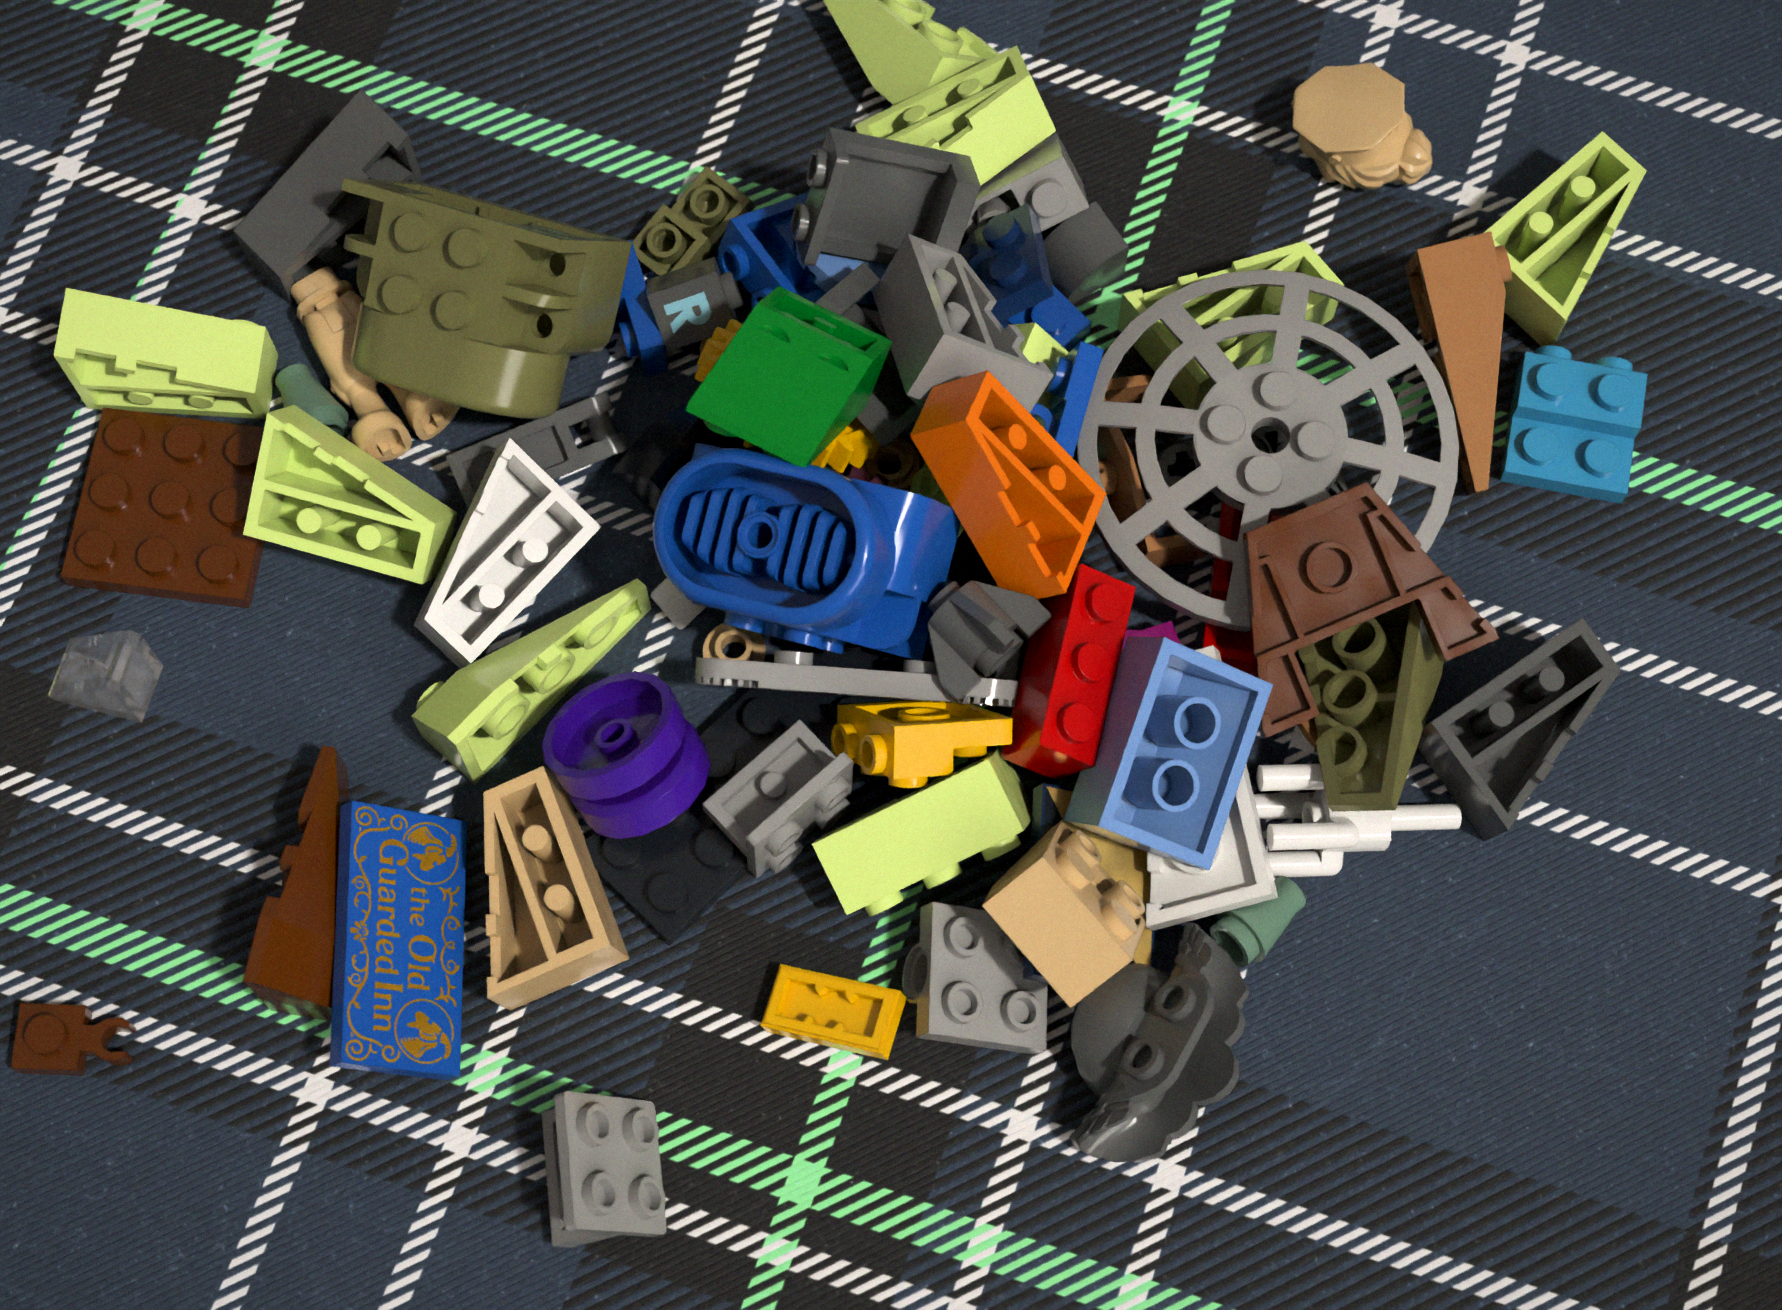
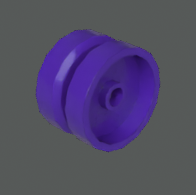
M637 671L611 675L585 687L568 700L548 724L542 742L545 764L558 783L570 794L571 802L583 820L598 835L615 839L643 836L669 824L692 805L705 787L711 767L706 745L694 726L685 719L683 708L670 687L656 675Z

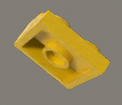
M909 700L838 705L837 724L833 727L831 733V749L835 757L845 752L853 763L860 765V772L862 774L889 777V785L901 788L925 787L928 785V777L953 775V756L982 757L987 755V746L1012 744L1013 718L972 704Z

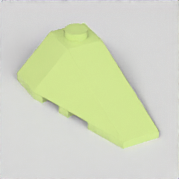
M636 578L461 668L445 683L438 681L431 685L418 700L416 705L417 711L411 715L421 736L472 783L476 784L651 610L646 585Z

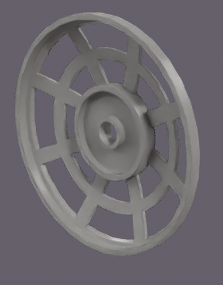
M1264 269L1225 273L1193 282L1159 299L1133 319L1109 346L1100 362L1077 444L1078 464L1105 491L1100 477L1097 453L1098 427L1136 429L1135 447L1137 464L1151 501L1120 524L1110 507L1106 495L1094 523L1097 532L1109 553L1129 576L1162 603L1195 620L1232 631L1250 632L1243 533L1267 524L1269 516L1291 514L1331 497L1327 491L1335 482L1344 463L1380 472L1378 481L1373 489L1386 504H1388L1396 489L1399 477L1435 488L1431 506L1414 535L1422 544L1420 546L1422 550L1427 554L1449 512L1457 483L1459 441L1454 409L1443 379L1423 346L1398 319L1369 298L1336 282L1300 272ZM1260 285L1284 287L1279 315L1241 316L1216 323L1206 329H1203L1182 306L1197 297L1229 288ZM1309 292L1330 297L1363 313L1386 330L1399 345L1370 359L1359 347L1341 334L1318 323L1305 320ZM1160 320L1178 339L1181 345L1173 350L1156 370L1144 392L1142 402L1103 401L1109 381L1125 353L1145 330ZM1276 333L1271 363L1250 365L1238 370L1217 345V343L1244 334ZM1301 338L1311 340L1330 349L1348 362L1353 370L1324 385L1311 374L1296 368ZM1194 358L1215 385L1206 394L1198 410L1162 406V398L1172 380ZM1415 365L1426 381L1437 411L1441 438L1440 462L1404 452V432L1401 413L1387 380ZM1370 390L1382 417L1385 446L1349 438L1341 406ZM1263 426L1276 427L1284 433L1287 439V446L1277 453L1262 452L1253 444L1252 433ZM1155 431L1192 436V452L1196 469L1171 487L1167 486L1157 460ZM1211 491L1227 505L1243 512L1238 541L1227 539L1207 529L1191 517L1185 508ZM1168 522L1179 535L1196 548L1220 560L1233 563L1226 601L1205 596L1174 580L1148 560L1136 545L1164 523Z

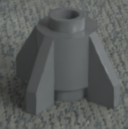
M956 581L951 582L928 605V609L933 613V616L927 623V630L940 687L958 703L981 682V678L973 669L977 668L985 677L998 678L1004 672L1006 662L1023 644V640L1014 630L1017 628L1028 640L1051 619L1052 614L1034 596L977 581H970L962 587Z

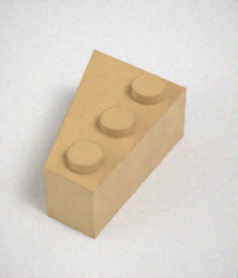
M541 766L484 791L485 874L489 876L490 913L486 914V936L490 937L491 977H487V998L511 1011L630 959L599 875L586 846V841L569 795L558 783L554 775L544 766Z

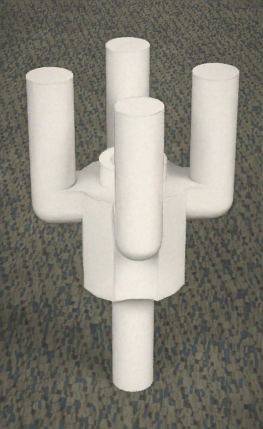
M1320 764L1259 765L1257 768L1256 781L1259 791L1316 790L1311 793L1254 794L1259 819L1302 818V823L1269 824L1266 831V841L1269 850L1314 849V851L1267 852L1273 878L1279 876H1333L1342 869L1344 852L1385 851L1391 842V831L1459 829L1461 826V809L1458 804L1397 805L1396 810L1332 812L1327 803Z

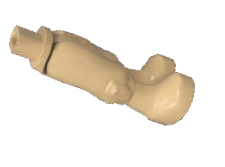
M323 267L297 281L291 287L290 293L299 305L296 312L297 317L302 325L306 327L316 354L330 378L331 392L336 394L349 408H353L359 419L352 427L350 436L352 443L380 462L393 460L410 450L412 445L411 436L401 419L390 411L378 394L376 385L383 382L358 372L350 361L353 337L362 298L356 294L350 282L346 280L340 281L331 267ZM383 383L391 390L415 434L424 441L439 434L453 420L460 408L457 405Z

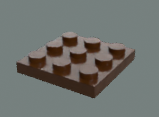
M103 407L60 576L66 585L250 609L265 540L243 535L264 427Z

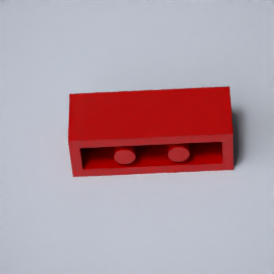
M1081 563L1077 565L1065 594L1039 599V602L1052 616L1050 620L1029 638L1019 679L1015 707L1012 708L1010 717L1013 718L1012 744L1003 746L1002 759L1054 780L1095 767L1136 587Z

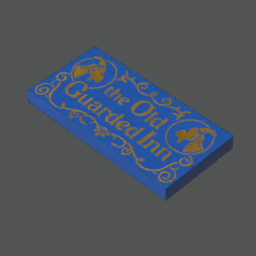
M353 800L341 805L329 1067L440 1080H451L460 1077L467 821Z

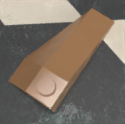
M1491 231L1417 249L1405 266L1423 342L1427 343L1436 340L1439 352L1433 354V363L1443 379L1450 400L1452 399L1459 441L1458 463L1468 496L1482 493L1488 490L1506 296L1504 283L1512 280L1507 251L1504 245H1494Z

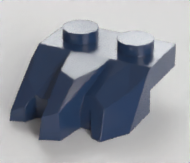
M1028 203L1008 213L999 214L989 220L987 224L975 229L958 252L997 302L991 312L1004 329L1008 326V318L1054 296L1040 222Z

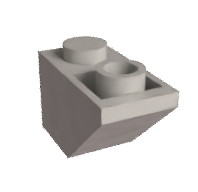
M1057 133L1044 139L981 185L965 230L968 238L975 229L987 224L993 217L1002 213H1008L1026 203L1030 205L1038 217L1041 232L1089 208L1083 182Z

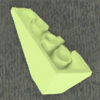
M823 0L873 88L891 102L892 106L999 54L966 28H958L955 33L948 27L931 20L935 8L923 0Z

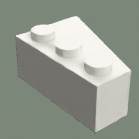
M508 438L496 449L414 626L459 668L471 664L601 526L511 438Z

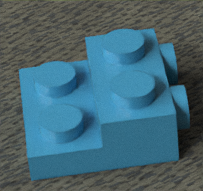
M1542 346L1537 348L1535 353L1525 351L1514 377L1500 481L1622 504L1628 494L1634 440L1641 429L1648 374L1632 371L1633 365L1631 362L1619 357L1600 358L1595 364L1571 360V352L1559 346Z

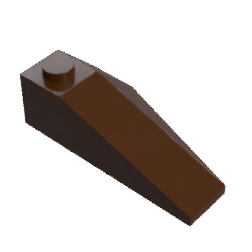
M323 745L321 747L299 807L298 827L300 832H304L300 844L285 845L279 862L280 870L283 871L282 894L280 898L266 897L259 916L243 982L271 1011L326 1021L332 1020L341 805L350 802L347 767L335 747Z

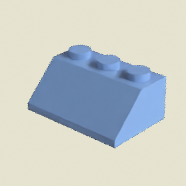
M1128 636L1118 663L1095 767L1080 772L1063 821L1118 843L1210 871L1273 684L1165 637Z

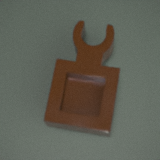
M20 1003L11 1069L18 1074L84 1076L87 1056L99 1057L106 1063L116 1066L129 1064L132 1062L133 1057L126 1051H109L108 1043L115 1033L122 1031L136 1033V1027L126 1019L117 1017L108 1018L96 1025H91L93 1011L86 1005Z

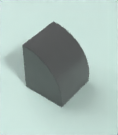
M1096 201L1089 204V208L1066 219L1043 241L1052 285L1072 304L1122 277L1125 273L1129 246Z

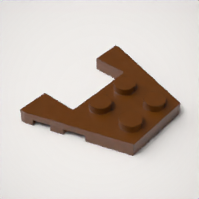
M1368 482L1359 484L1243 533L1253 671L1255 677L1273 684L1258 728L1261 737H1270L1320 715L1295 656L1296 650L1411 601H1414L1439 661H1448L1500 639L1491 623L1486 618H1482L1463 597V591L1449 575L1445 576L1420 547L1422 544Z

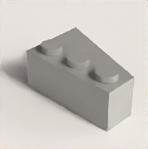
M907 233L873 291L887 338L893 341L891 350L906 395L923 407L933 386L988 370L1030 413L1054 374L1044 362L1037 361L1036 364L1032 363L1022 353L1019 347L1025 337L1016 325L1008 324L1006 329H1004L991 312L997 302L961 254Z

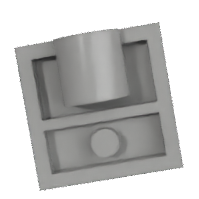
M936 902L921 907L920 942L911 948L907 955L902 975V988L904 995L907 997L906 1000L909 1003L917 1004L916 1038L1026 1054H1036L1045 1051L1047 1043L1048 983L1023 979L1024 954L987 911Z

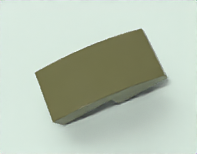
M706 165L674 206L670 209L663 204L632 241L638 261L657 276L707 260L719 248L729 220L752 212L755 205L750 198Z

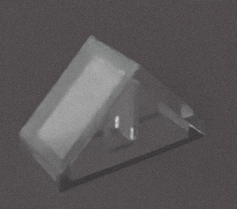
M132 630L69 639L47 696L59 702L142 723L164 665L144 638Z

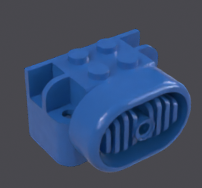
M695 443L691 460L673 475L658 500L653 519V543L658 562L669 581L692 603L725 611L724 624L839 654H843L845 642L917 661H926L930 646L927 623L933 616V613L928 609V605L945 587L961 522L951 507L919 494L845 477L815 465L808 464L806 467L796 466L780 457L759 452Z

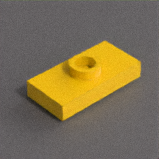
M780 964L760 1026L768 1033L888 1060L907 997L900 990Z

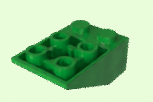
M778 286L756 304L688 402L685 411L703 419L704 424L715 433L728 437H739L762 448L764 454L780 457L796 466L806 467L866 408L893 341Z

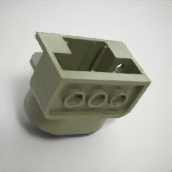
M343 178L342 191L371 199L364 234H346L343 245L344 249L360 254L357 267V285L361 296L364 298L360 301L350 353L352 366L358 372L377 381L480 412L516 418L538 419L552 416L558 411L570 356L591 355L601 351L609 343L614 329L632 242L426 183Z

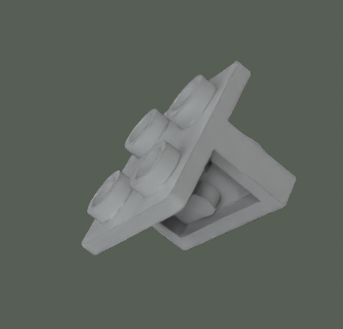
M799 719L703 803V811L747 857L748 870L756 878L760 877L769 868L774 873H778L800 854L803 846L799 841L817 825L825 831L838 822L849 810L851 804L847 799L851 796L853 761L845 752L835 757Z
M572 1091L556 1094L554 1096L555 1109L542 1112L552 1247L572 1248L619 1235L644 1237L664 1235L667 1231L665 1193L662 1184L659 1153V1128L656 1121L654 1103L645 1100Z

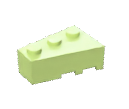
M1017 45L855 124L857 133L968 155L971 157L980 185L986 183L1056 131Z
M1603 131L1484 232L1491 231L1494 245H1504L1508 254L1512 280L1504 283L1506 290L1504 312L1541 346H1554L1647 172L1645 168Z
M1002 745L987 752L986 757L953 772V775L939 776L931 780L932 783L899 799H893L822 835L812 843L846 915L865 907L869 917L874 916L903 901L904 898L900 890L923 879L927 889L933 888L962 873L958 862L979 852L982 853L985 861H989L1021 844L1017 834L1023 832L1031 822L1032 804L1012 763L1001 758Z

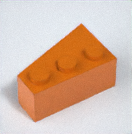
M988 370L933 386L910 437L996 584L1000 588L1034 596L1036 599L1065 594L1107 493Z

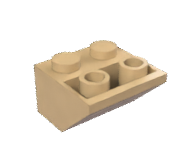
M1061 820L992 886L982 906L1065 1003L1072 1008L1133 960L1146 924V917L1143 915L1145 906L1135 890L1123 880H1119L1116 883L1099 864L1102 861V856L1092 840L1080 830L1072 832Z

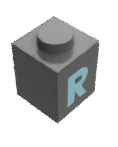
M715 257L646 280V296L667 352L712 337L717 327L726 329L730 319L736 320L734 309L743 306L732 271L721 274Z

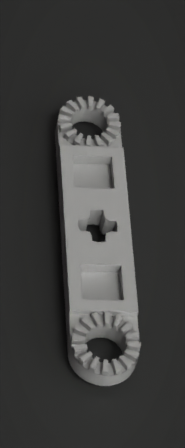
M775 651L774 663L696 658L694 684L956 703L940 687L935 664L930 661L903 660V672L813 666V653ZM981 678V682L958 703L983 705L984 699H986L985 705L1015 707L1018 681Z

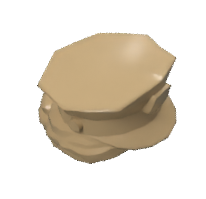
M1372 62L1351 66H1325L1295 89L1294 99L1291 102L1293 108V129L1299 133L1298 141L1301 150L1308 157L1314 159L1326 181L1332 183L1337 180L1353 189L1359 187L1373 190L1381 188L1383 184L1388 182H1398L1406 186L1416 183L1420 178L1429 173L1433 163L1431 143L1423 131L1413 128L1412 118L1405 112V84Z

